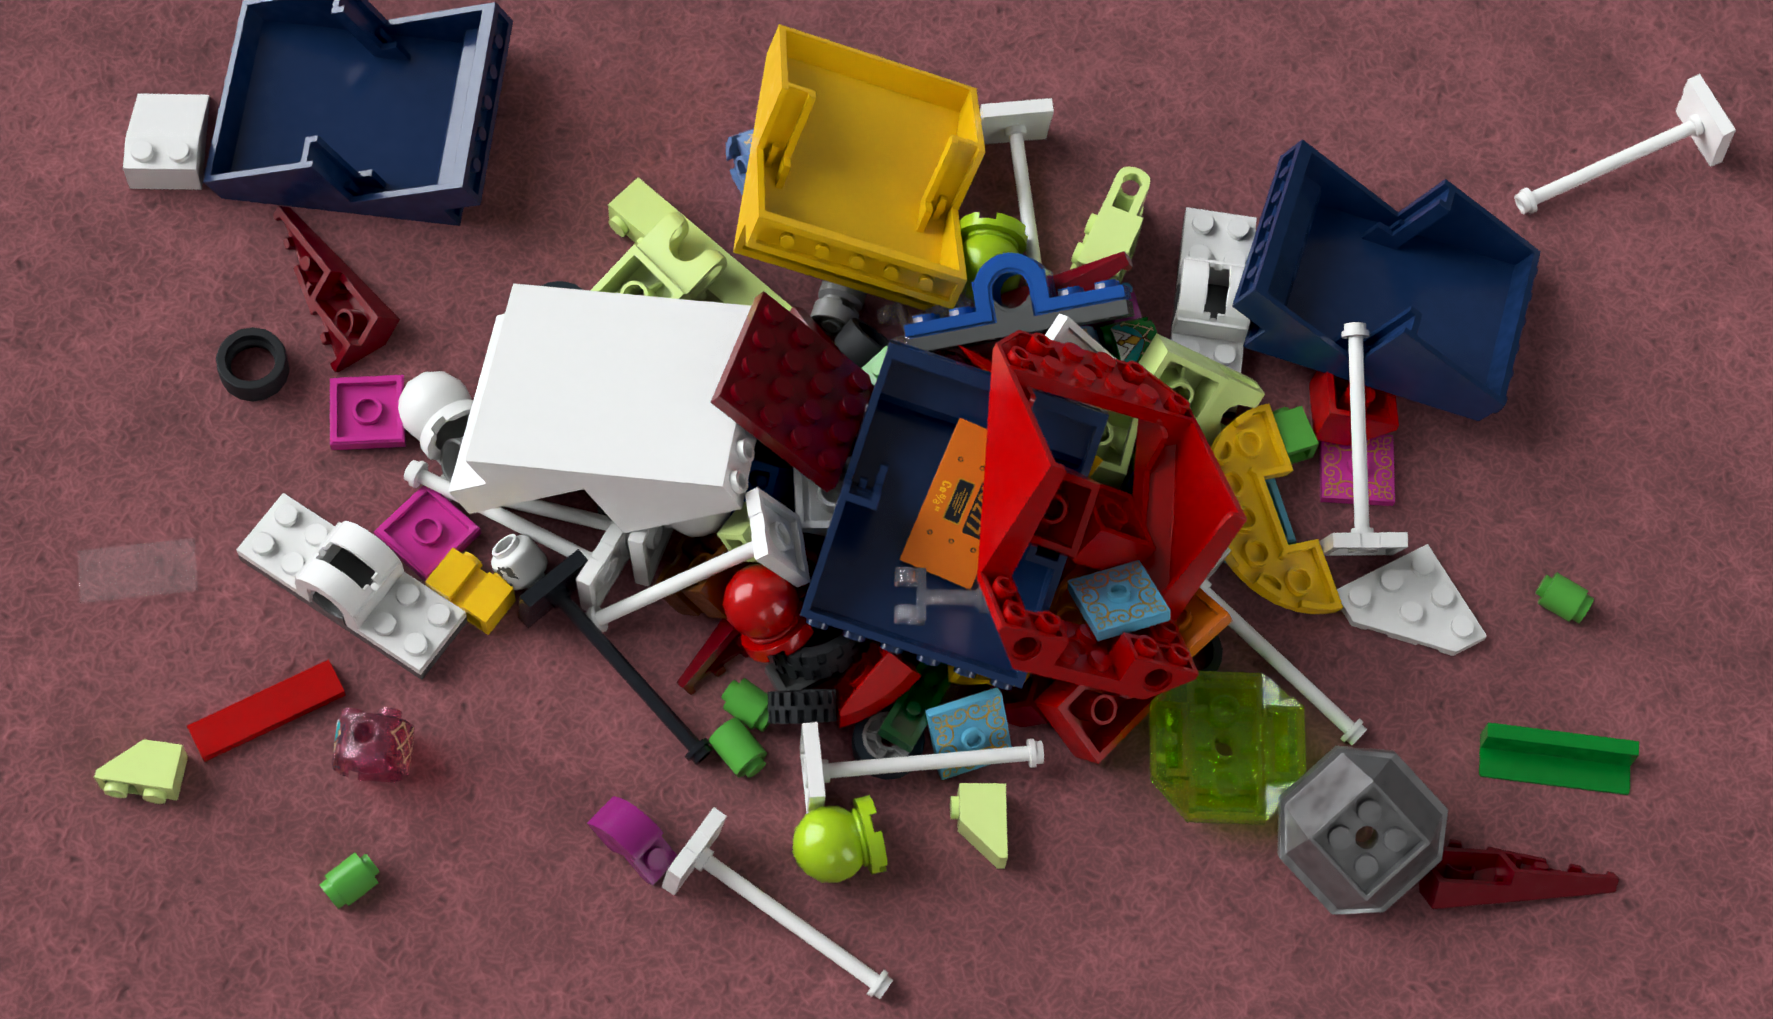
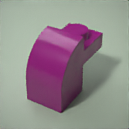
M613 796L587 822L606 847L615 853L623 855L641 878L650 885L655 884L678 856L663 839L662 830L640 809L619 797Z

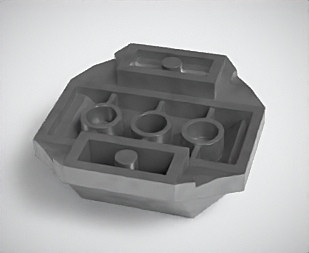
M1335 746L1278 797V856L1331 914L1385 912L1442 861L1448 809L1394 750ZM1364 826L1373 827V834L1369 840L1365 842H1357L1355 840V835L1360 828Z

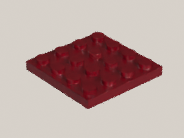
M763 291L755 297L710 403L827 493L837 486L874 386L868 373Z

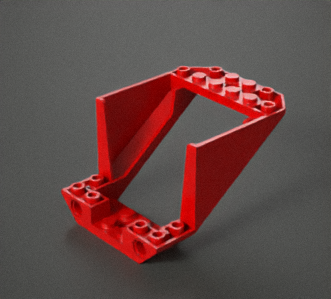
M1021 330L1015 331L997 342L992 352L977 570L978 583L1012 669L1141 700L1196 680L1199 672L1175 621L1247 521V518L1190 408V403L1186 398L1135 361L1124 362L1114 359L1105 352L1094 353L1084 350L1071 342L1064 344L1051 340L1041 333L1031 334ZM1032 388L1138 419L1132 497L1156 547V550L1142 565L1171 611L1170 621L1129 633L1123 632L1122 635L1097 641L1088 624L1080 625L1064 621L1058 615L1049 611H1038L1036 613L1024 609L1025 606L1012 574L1066 475L1064 465L1055 462L1031 409L1036 399Z

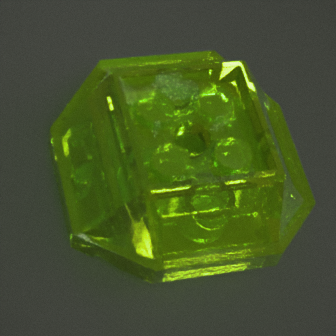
M1198 671L1199 675L1196 680L1156 696L1149 705L1150 780L1187 823L1264 825L1278 811V797L1306 773L1304 705L1295 698L1290 697L1263 673ZM1225 743L1229 745L1233 755L1223 756L1219 754L1215 744Z

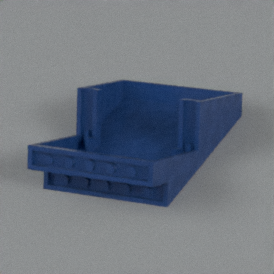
M243 0L231 49L227 75L224 81L222 98L218 108L214 134L211 140L207 166L204 171L203 183L222 199L460 226L463 208L481 205L513 20L496 2L387 20L368 0Z
M1302 139L1279 158L1232 307L1251 320L1243 345L1244 348L1326 373L1327 371L1336 377L1349 381L1348 339H1343L1341 332L1344 331V324L1366 323V330H1369L1370 337L1363 339L1365 386L1480 421L1492 413H1498L1507 403L1508 397L1506 395L1510 380L1514 374L1513 366L1516 354L1520 349L1519 341L1522 329L1526 324L1525 316L1528 303L1532 298L1531 291L1534 278L1538 273L1537 266L1541 251L1447 179L1398 212Z
M890 339L800 616L807 618V624L819 629L827 630L829 625L844 630L843 635L855 641L864 642L865 638L881 642L879 647L892 653L901 654L902 650L917 654V660L928 665L938 666L939 662L954 666L953 671L968 678H975L976 674L991 678L990 684L1004 690L1011 691L1013 686L1022 689L1028 672L1012 669L978 583L977 576L971 590L899 560L959 418L987 429L991 372ZM1032 388L1036 399L1031 409L1055 462L1088 477L1109 417L1108 411ZM1031 542L1028 544L1012 574L1025 610L1036 613L1038 611H1049L1067 560V555Z

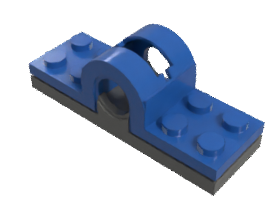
M1002 253L986 261L979 269L975 281L971 282L975 307L966 306L950 309V317L940 318V314L934 313L913 316V323L904 325L906 337H909L906 340L907 345L931 353L959 349L958 345L970 347L1001 341L1017 330L1031 334L1046 333L1059 313L1068 316L1078 326L1133 317L1135 314L1133 303L1129 301V299H1132L1130 287L1124 284L1120 285V281H1116V279L1095 282V290L1084 291V288L1080 286L1058 289L1057 296L1052 271L1048 270L1037 260L1025 255ZM1022 275L1028 283L1030 295H1028L1026 301L1021 306L1008 308L1002 303V286L1009 277Z

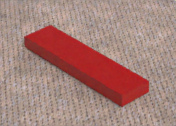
M328 659L187 725V728L203 761L206 762L346 696V693Z

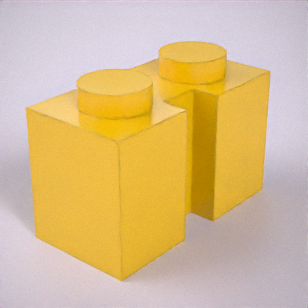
M452 548L427 578L425 585L464 610L467 621L489 635L516 601L514 588L497 573L492 574L488 572L487 574L481 570L483 564L473 554L469 552L462 554Z

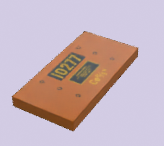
M959 418L899 560L971 590L978 570L987 429Z

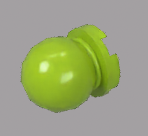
M974 212L960 220L967 282L962 293L973 302L975 301L971 282L975 281L979 269L986 261L1002 253L1023 254L1026 251L1028 236L1025 234L1026 226L1014 217L997 213L996 219L979 218L980 212ZM1022 275L1009 277L1002 286L1001 294L1017 289Z
M870 795L855 798L853 800L854 808L851 811L840 806H822L803 817L794 831L793 856L797 865L807 875L821 883H839L853 877L862 865L868 867L871 875L887 871L886 866L888 862L882 831L874 833L871 814H876L877 812Z

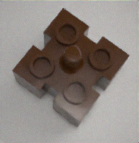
M718 531L702 537H690L684 534L674 550L677 554L673 564L665 565L654 585L728 552L729 550L717 535ZM739 563L663 599L682 615L699 616L701 613H705L708 617L727 619L723 607L726 585L737 571L750 564L760 563Z

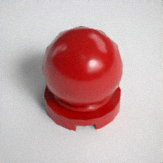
M750 564L733 575L726 585L723 607L727 621L741 634L742 646L748 656L754 661L770 662L768 656L782 651L789 656L801 648L814 632L812 627L806 623L807 618L800 616L804 602L799 600L796 586L764 565Z

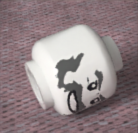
M510 534L501 539L493 548L492 569L505 579L514 590L529 589L545 576L544 571L548 564L547 557L529 536Z

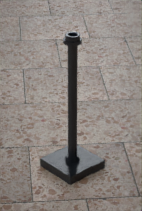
M577 549L520 596L518 618L529 628L553 608H560L688 750L685 758L688 761L692 760L695 765H698L713 751L708 739L704 738L700 741L572 600V592L577 589L576 578L588 561L583 553Z

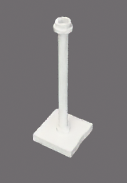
M1699 74L1687 80L1683 96L1675 111L1683 124L1532 192L1528 188H1523L1519 194L1515 195V203L1522 214L1528 212L1532 214L1537 211V204L1690 135L1711 167L1723 161L1736 129Z
M1052 98L981 104L980 117L984 144L1010 142L1021 222L1026 226L1025 234L1028 236L1026 256L1042 264L1024 141L1046 139L1054 112Z
M1351 322L1344 324V331L1341 332V336L1343 339H1348L1355 528L1351 529V533H1332L1319 542L1324 556L1394 555L1408 547V532L1374 533V528H1371L1369 524L1363 339L1370 337L1369 330H1366V323Z
M412 460L404 473V480L409 482V486L417 488L422 484L458 502L448 492L451 482L429 472L428 463ZM502 507L478 512L522 535L529 536L532 540L566 557H569L579 549L588 559L576 578L581 608L586 611L594 605L600 607L630 558L628 546L629 532L623 533L613 521L596 549L590 552Z
M538 499L503 506L605 531L612 522V519L607 515ZM668 524L629 532L628 546L636 584L650 587L673 532V528Z
M760 488L752 489L745 493L752 541L606 608L601 609L599 606L594 605L588 608L585 614L603 633L607 631L609 622L755 557L756 561L797 588L810 582L800 516Z
M1227 548L1200 588L1230 614L1233 621L1229 626L1344 733L1340 739L1343 742L1347 741L1352 746L1367 730L1362 725L1363 721L1360 718L1356 722L1352 721L1210 588L1212 584L1208 579L1216 572L1224 559L1232 551Z
M818 722L802 723L800 758L806 814L825 805L824 783H830V778L1028 761L1029 767L1032 768L1036 767L1037 764L1044 763L1042 741H1035L1032 738L1027 739V746L829 763L828 759H821Z
M713 807L668 868L662 888L675 896L694 868L699 871L705 869L869 986L870 990L867 993L869 996L872 997L874 995L880 999L893 981L892 978L887 976L888 972L886 970H883L879 975L712 856L714 851L710 847L719 836L727 817Z

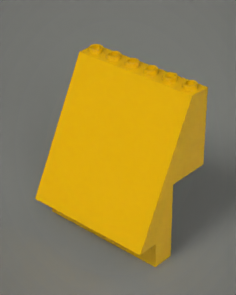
M779 24L766 55L733 253L934 314L938 313L941 306L954 309L967 282L958 210L986 153L976 88Z

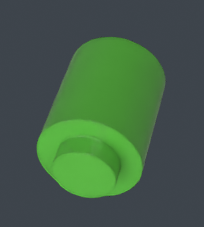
M737 717L721 725L708 740L709 744L738 778L744 775L751 778L766 765L764 761L767 755L766 750Z

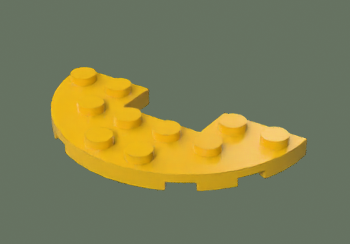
M1267 403L1252 408L1230 422L1211 445V449L1247 518V521L1228 546L1232 551L1224 560L1249 588L1276 605L1306 614L1336 613L1343 608L1319 539L1288 545L1265 480L1287 476L1294 470L1270 404Z

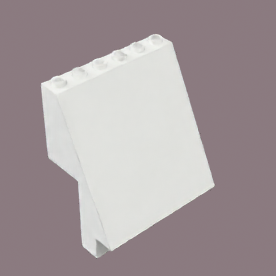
M513 283L506 312L496 317L448 492L471 514L584 489L623 533L742 509L745 492L748 489L751 463L755 456L754 448L757 438L710 402L751 306Z

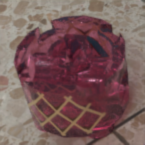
M356 708L342 709L336 727L332 758L333 770L348 778L349 770L358 773V780L397 782L402 780L403 775L408 777L412 762L415 736L414 726L408 721L401 719L402 712L394 708H381L378 713H366Z

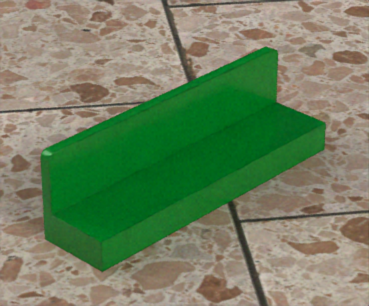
M1488 722L1480 734L1479 775L1485 778L1628 795L1630 793V766L1639 756V741Z

